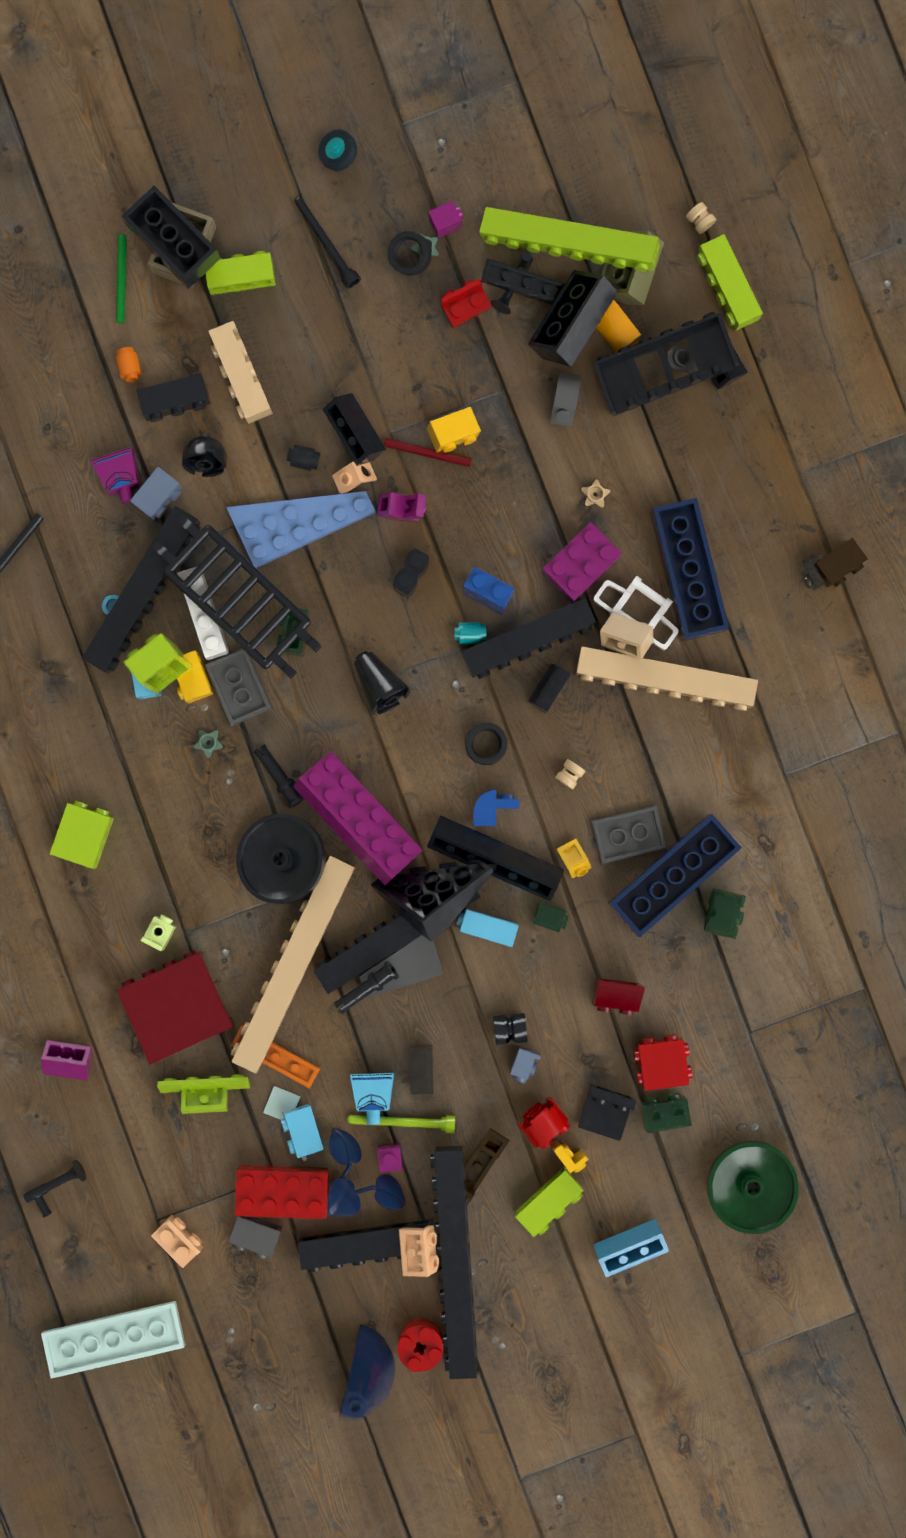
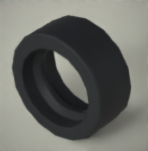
M403 231L391 240L388 246V259L390 265L396 271L407 276H415L422 273L430 264L432 250L424 236L413 231ZM407 240L416 241L422 249L420 262L412 267L402 265L397 257L399 246Z
M480 723L468 732L465 740V749L468 756L475 763L492 765L499 762L505 755L507 737L499 726L492 723ZM482 731H490L499 739V749L491 757H482L473 748L475 736Z

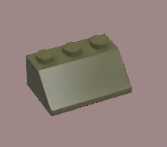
M649 230L627 231L638 234L655 236ZM659 239L660 250L654 271L639 272L632 267L617 268L612 264L605 263L601 275L618 291L613 300L626 305H644L664 245L662 240Z

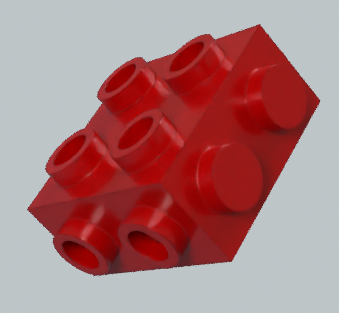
M677 1034L665 1035L664 1040L655 1041V1037L641 1039L642 1042L636 1043L637 1049H633L635 1063H639L640 1071L636 1072L638 1086L642 1085L644 1091L690 1085L689 1079H692L693 1076L691 1065H687L686 1056H689L690 1053L688 1043H684V1039L678 1038Z

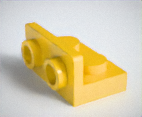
M557 1139L550 1145L570 1173L573 1171L577 1173L587 1165L585 1162L589 1159L582 1150L573 1154L565 1142L560 1144Z

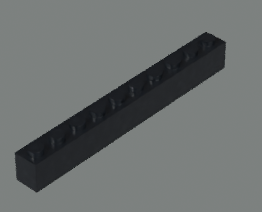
M463 1145L441 1146L435 1148L434 1154L430 1156L431 1168H435L436 1175L432 1177L433 1191L437 1190V1199H434V1213H438L439 1222H435V1233L437 1236H440V1244H437V1256L442 1261V1267L438 1268L439 1281H443V1289H440V1303L445 1305V1312L441 1314L442 1326H446V1334H443V1347L448 1349V1357H445V1371H449L450 1379L477 1378L478 1355Z

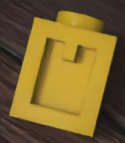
M577 839L557 848L572 878L576 876L581 877L592 868Z

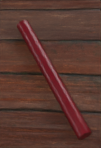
M389 438L385 439L384 446L467 467L471 466L472 458L443 451L436 452L435 449Z

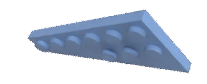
M366 491L226 507L255 568L376 513Z

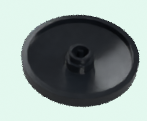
M273 814L263 817L252 824L240 840L236 855L238 874L245 888L253 896L264 902L289 904L301 900L311 893L322 877L325 867V850L322 840L317 831L308 822L299 817L289 814Z

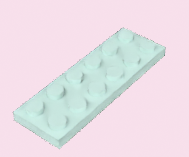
M176 1301L50 1329L41 1333L51 1378L184 1348L186 1345Z

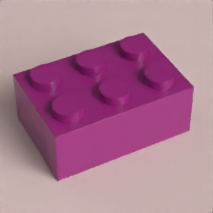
M590 522L542 569L541 573L572 604L621 557L622 553Z

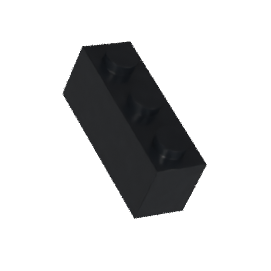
M201 373L136 390L142 414L146 421L150 420V422L160 421L167 415L180 416L185 413L184 411L190 409L194 411L206 408V405L211 404L205 380Z
M353 393L335 397L322 409L356 466L374 461L386 450Z

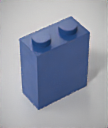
M475 566L463 586L464 595L500 615L503 614L514 592L513 587Z

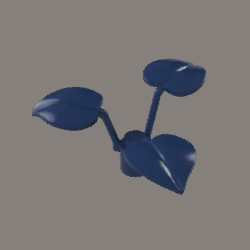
M333 1129L329 1140L330 1154L336 1162L342 1165L347 1164V1167L342 1176L334 1180L330 1185L328 1192V1215H355L361 1207L358 1194L370 1190H376L375 1200L382 1207L389 1210L403 1208L405 1206V1197L398 1181L390 1175H380L376 1179V1185L354 1190L355 1187L352 1181L345 1180V1177L352 1168V1163H358L361 1160V1149L352 1135L340 1129Z

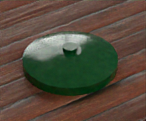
M744 1141L734 1144L718 1155L709 1170L707 1195L710 1205L720 1220L736 1231L746 1234H761L772 1231L789 1218L796 1206L799 1194L796 1171L792 1163L781 1151L767 1143Z

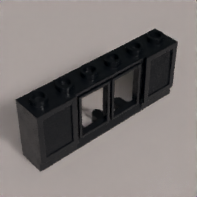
M710 312L704 315L702 320L685 322L681 325L682 328L674 331L673 329L665 330L657 338L652 339L648 337L639 341L637 346L632 348L631 346H625L620 348L618 353L614 355L605 354L598 357L593 365L612 416L614 417L739 368V362L721 312L717 314ZM687 338L698 371L675 379L664 347ZM657 350L668 382L645 391L634 359Z

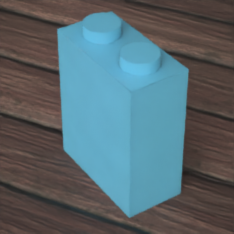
M468 908L465 909V912H460L457 920L460 932L513 947L519 927L517 923Z

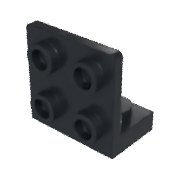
M591 1084L578 1127L620 1141L630 1110H634L637 1101L634 1097Z

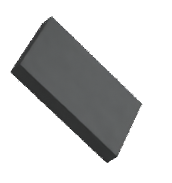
M243 649L205 664V668L231 726L272 709L252 660Z
M657 805L591 821L601 864L667 849Z

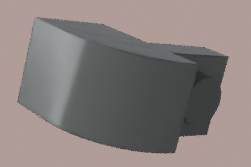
M559 371L550 423L572 427L581 375Z

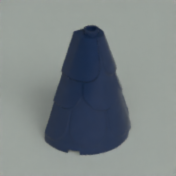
M361 1324L355 1345L348 1386L344 1393L339 1415L341 1418L352 1420L364 1418L379 1407L387 1398L395 1377L394 1356L385 1339L375 1330Z

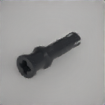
M265 744L262 745L260 749L264 756L258 749L254 751V754L275 781L277 792L284 796L289 803V809L302 802L304 798L293 787L294 779L286 776Z
M389 961L385 962L384 967L375 973L371 972L365 982L335 1001V1007L338 1008L345 1003L338 1010L341 1014H344L348 1009L375 990H383L385 984L399 978L396 969Z

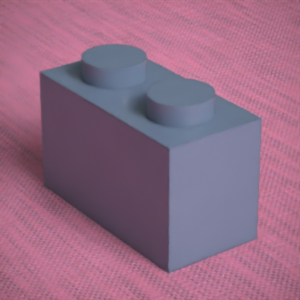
M157 467L130 502L155 522L157 518L161 519L165 515L168 504L178 499L182 486L160 467Z

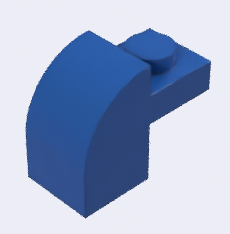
M496 790L484 793L475 803L473 826H496V809H518L519 799H514V795H500V799H496Z

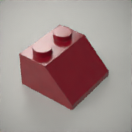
M596 977L592 1005L597 1006L598 1011L610 1012L611 1009H619L620 1014L633 1015V1012H639L645 987L640 983Z

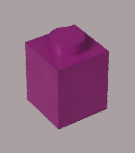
M453 200L428 211L429 221L438 239L462 228L464 216L460 207H455Z
M401 1143L378 1145L379 1173L402 1171Z

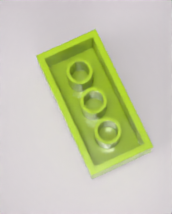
M162 633L160 635H152L146 640L145 643L147 645L140 650L136 648L127 655L128 659L124 661L139 683L156 694L192 667L179 648Z

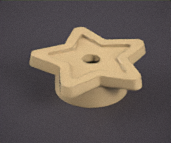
M597 479L592 486L582 487V492L587 496L585 505L596 504L601 508L604 507V497L610 493V490L603 488Z

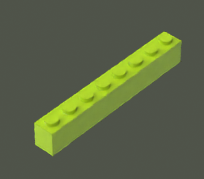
M490 207L485 208L479 231L483 241L489 245H497L498 243L504 244L511 249H518V247L526 248L533 253H539V251L548 252L549 255L555 257L565 255L577 261L587 259L599 265L609 263L617 268L632 267L639 272L654 271L660 250L659 237Z

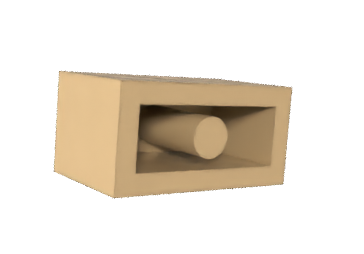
M612 613L600 630L601 646L642 660L653 643V626Z

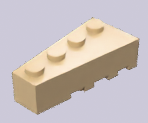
M234 321L209 330L214 343L210 347L215 358L220 357L223 365L219 366L224 379L229 378L231 385L227 387L232 399L236 397L240 405L236 406L240 418H246L247 423L250 424L273 414Z

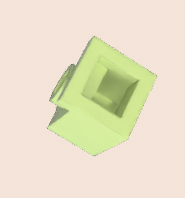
M163 914L160 917L154 916L141 941L159 951H163L177 926L172 924L173 920ZM157 927L163 931L161 936H157L155 933Z

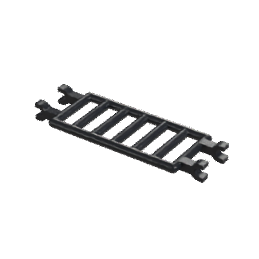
M182 514L177 522L194 537L176 557L158 540L152 546L169 563L163 570L164 575L263 669H268L274 663L292 679L297 672L280 657L299 637L315 653L322 647L306 631L311 624V620L211 525H206L200 531ZM208 536L211 537L218 546L185 580L180 578L174 571ZM226 552L235 561L199 596L191 586ZM242 567L251 575L250 578L216 612L207 602ZM258 582L267 592L232 627L224 617ZM275 598L283 608L249 643L239 633ZM291 613L300 623L265 658L256 648Z

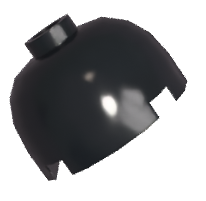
M202 435L191 439L186 444L182 456V466L187 472L195 475V471L203 473L202 477H215L224 472V468L227 465V453L222 443L209 435Z

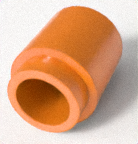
M132 347L118 349L115 359L120 379L125 380V382L137 381L138 377L142 375L137 353L134 352Z

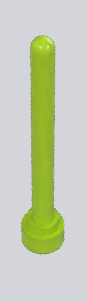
M350 1115L347 1118V1122L349 1124L367 1125V1116ZM446 1115L442 1119L380 1116V1124L375 1125L441 1128V1131H445V1133L455 1134V1115Z

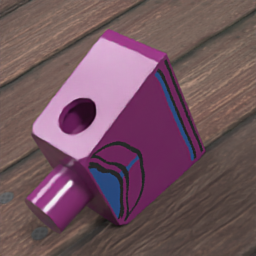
M128 447L90 460L110 496L119 494L122 504L131 503L130 500L133 498L132 489L140 487L134 450Z

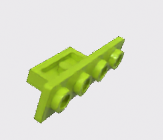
M237 1074L232 1075L231 1078H222L221 1076H210L208 1079L188 1077L186 1080L166 1078L163 1081H158L157 1087L160 1093L181 1092L182 1114L228 1111V1090L250 1089V1082L248 1077Z

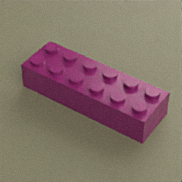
M331 751L302 775L293 786L384 885L391 881L423 851Z

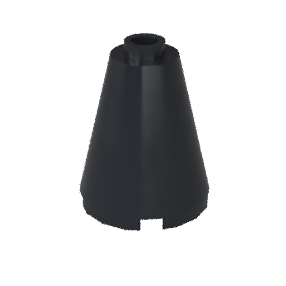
M364 651L356 657L354 665L373 715H375L376 711L378 714L390 711L400 704L398 700L402 696L405 699L409 696L410 688L373 652L368 653Z

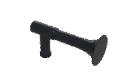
M525 251L521 255L522 259L517 268L527 271L533 261V257L530 252ZM505 290L498 300L491 301V305L503 314H510L509 301L514 292Z
M73 1160V1166L68 1172L23 1194L24 1200L27 1203L35 1200L43 1218L50 1215L52 1211H50L43 1195L73 1179H80L84 1182L86 1180L84 1168L79 1161Z

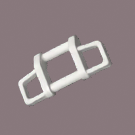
M638 576L635 577L627 590L610 580H606L594 596L593 601L610 613L609 615L615 613L633 619L623 612L621 608L635 589L661 606L648 625L653 626L654 629L657 623L661 621L672 631V635L665 644L653 638L652 644L661 650H666L678 634V629L663 616L673 601L659 595L641 582L642 579ZM608 586L623 594L613 609L599 599L601 593Z

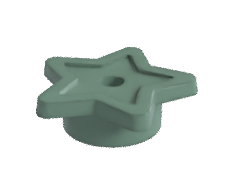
M424 236L430 244L432 256H438L439 253L435 248L438 238ZM417 243L411 247V250L419 253L421 259L422 249Z
M199 730L200 739L194 745V748L203 750L206 757L210 758L214 750L223 748L222 744L217 740L218 730L211 733Z

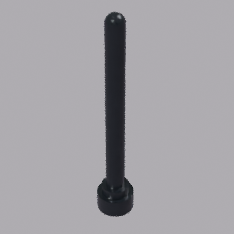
M296 197L294 203L341 271L342 282L345 287L350 289L356 286L361 281L357 271L347 266L301 197Z

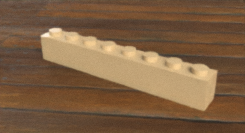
M587 647L580 648L575 673L583 681L593 682V679L602 680L604 685L615 686V683L624 684L623 688L637 690V687L646 688L645 692L651 694H659V691L667 692L668 697L681 698V695L690 697V701L703 703L704 699L712 701L711 705L725 707V704L734 705L733 709L747 711V708L754 706L758 680L645 658L640 660L629 655Z

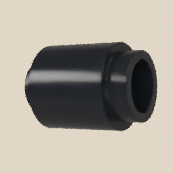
M295 444L294 448H289L287 461L291 462V467L309 471L311 469L317 470L320 452L315 451L314 448Z

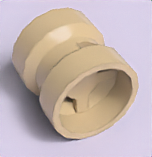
M703 202L697 204L686 215L688 221L695 224V229L699 234L708 230L717 220L713 214L708 213L707 207Z
M567 759L564 763V769L557 773L555 779L573 790L577 785V779L582 777L586 771Z

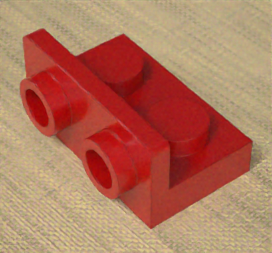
M471 279L465 282L462 288L444 293L443 298L440 299V306L452 328L492 308L482 288L480 279L475 281Z

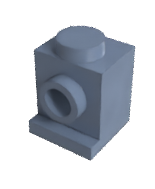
M518 1046L510 1069V1074L514 1075L513 1079L526 1083L529 1075L533 1076L537 1063L534 1061L535 1059L540 1060V1053Z

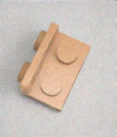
M171 1215L151 1237L184 1268L201 1252L203 1248L201 1245L202 1241L196 1234H190L185 1229L186 1225L180 1218H174Z
M434 1226L400 1229L403 1276L428 1277L437 1272L439 1259L436 1255L437 1235L434 1232Z

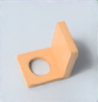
M351 462L332 475L340 494H346L361 483L377 480L370 462L359 466ZM361 466L367 469L368 477L363 474Z

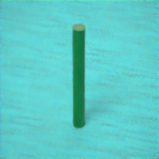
M124 234L118 235L117 324L125 323L127 236Z

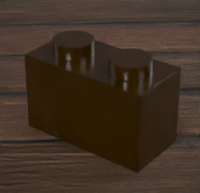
M852 537L815 563L812 568L827 588L832 584L836 588L847 580L844 577L846 574L852 572L854 575L863 569L864 565L862 563L868 560V558Z

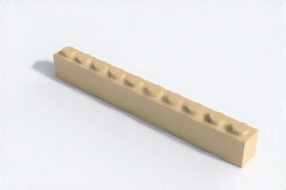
M332 856L328 860L325 859L322 877L317 886L311 891L310 899L304 900L299 910L302 912L299 921L295 919L290 929V932L293 934L289 941H284L280 950L283 955L280 961L276 960L271 968L270 973L273 976L270 982L265 981L260 991L263 997L260 1003L255 1002L250 1012L254 1016L250 1023H245L240 1033L244 1037L240 1044L236 1042L230 1054L234 1056L232 1063L255 1074L259 1071L355 867Z

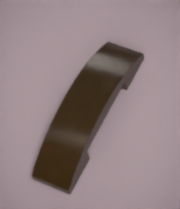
M492 1128L487 1131L464 1165L467 1206L496 1159L498 1160L510 1141Z

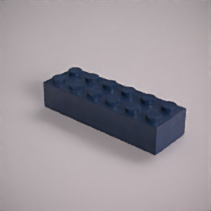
M697 498L653 508L650 515L682 642L725 632L729 629Z
M708 814L616 894L608 904L635 935L641 937L742 847L713 814Z

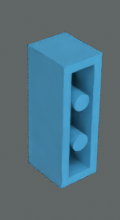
M656 1219L593 1244L606 1277L669 1252Z

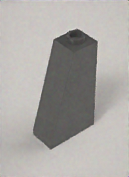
M423 935L419 936L361 974L357 985L359 986L365 982L371 972L375 973L384 967V963L387 961L394 966L399 978L391 980L383 986V990H375L366 998L443 975L444 972L434 939L429 941Z

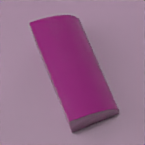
M47 1040L41 1057L42 1074L87 1081L91 1065L92 1047Z

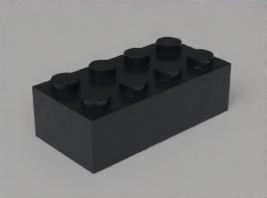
M155 185L121 216L126 226L187 289L221 259L217 249Z
M573 270L528 345L542 359L572 367L618 291L603 275Z

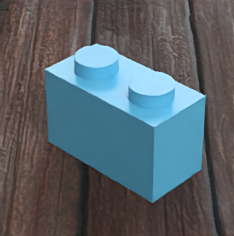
M309 1104L282 1112L284 1118L280 1119L283 1131H288L291 1140L287 1141L291 1154L295 1153V1156L300 1158L324 1150Z

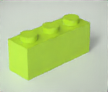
M257 251L253 255L248 256L236 254L228 259L221 258L206 272L207 286L211 295L276 285L272 257L270 252L266 253L265 251Z
M563 1166L514 1212L515 1217L533 1237L537 1234L542 1235L549 1228L548 1224L554 1218L557 1220L566 1212L565 1208L570 1203L575 1204L583 1196V1187Z

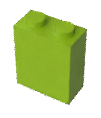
M76 800L74 804L67 803L50 855L91 869H97L114 818L108 816L109 811L96 808V811L87 809L88 804Z

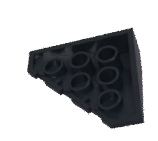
M479 859L470 860V865L459 867L456 862L439 864L440 869L428 871L426 866L409 868L410 873L397 874L386 885L377 879L371 886L417 932L429 941H432L451 925L491 875L493 869Z

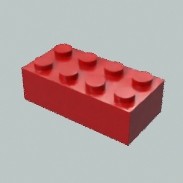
M239 1165L236 1170L235 1216L326 1219L328 1215L330 1168Z

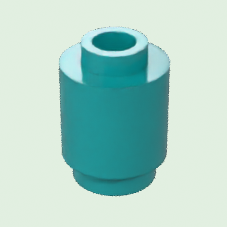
M480 622L458 623V627H454V640L459 641V645L485 642L486 624H480Z

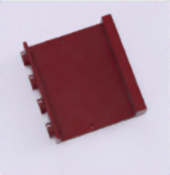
M193 950L183 955L184 960L176 963L175 959L164 963L162 964L164 969L155 972L153 968L142 973L143 978L136 982L134 978H131L121 983L122 988L117 990L149 1065L235 1026L232 1017L229 1018L201 956L203 951L196 953Z

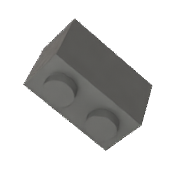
M238 1216L228 1243L233 1244L232 1246L235 1249L241 1251L246 1249L253 1251L257 1257L263 1259L271 1258L283 1227L256 1217Z

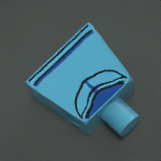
M394 1073L350 1074L356 1110L366 1111L367 1125L380 1124V1111L390 1109Z

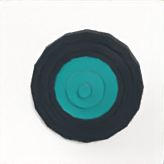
M341 129L332 130L327 133L319 144L318 155L320 161L325 167L333 171H342L348 168L357 155L355 139L348 132Z

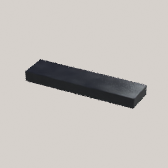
M491 259L485 261L481 278L482 283L551 305L565 285V283Z

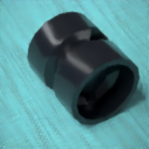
M525 1013L512 1014L510 1018H507L506 1015L493 1016L496 1045L509 1044L510 1040H513L514 1043L528 1042Z

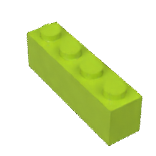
M725 234L700 245L697 252L698 263L701 267L704 266L707 272V281L711 287L714 286L717 292V302L720 306L724 307L728 324L730 326L733 325L735 331L758 321L763 312Z

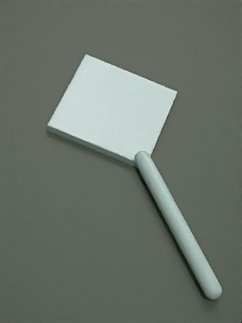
M274 1086L263 1113L277 1119H283L282 1112L296 1108L301 1096ZM306 1156L301 1157L303 1161L307 1160Z

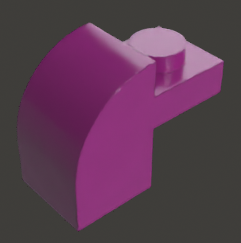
M392 492L380 494L377 517L405 522H418L419 518H423L426 510V495L414 494L405 496Z

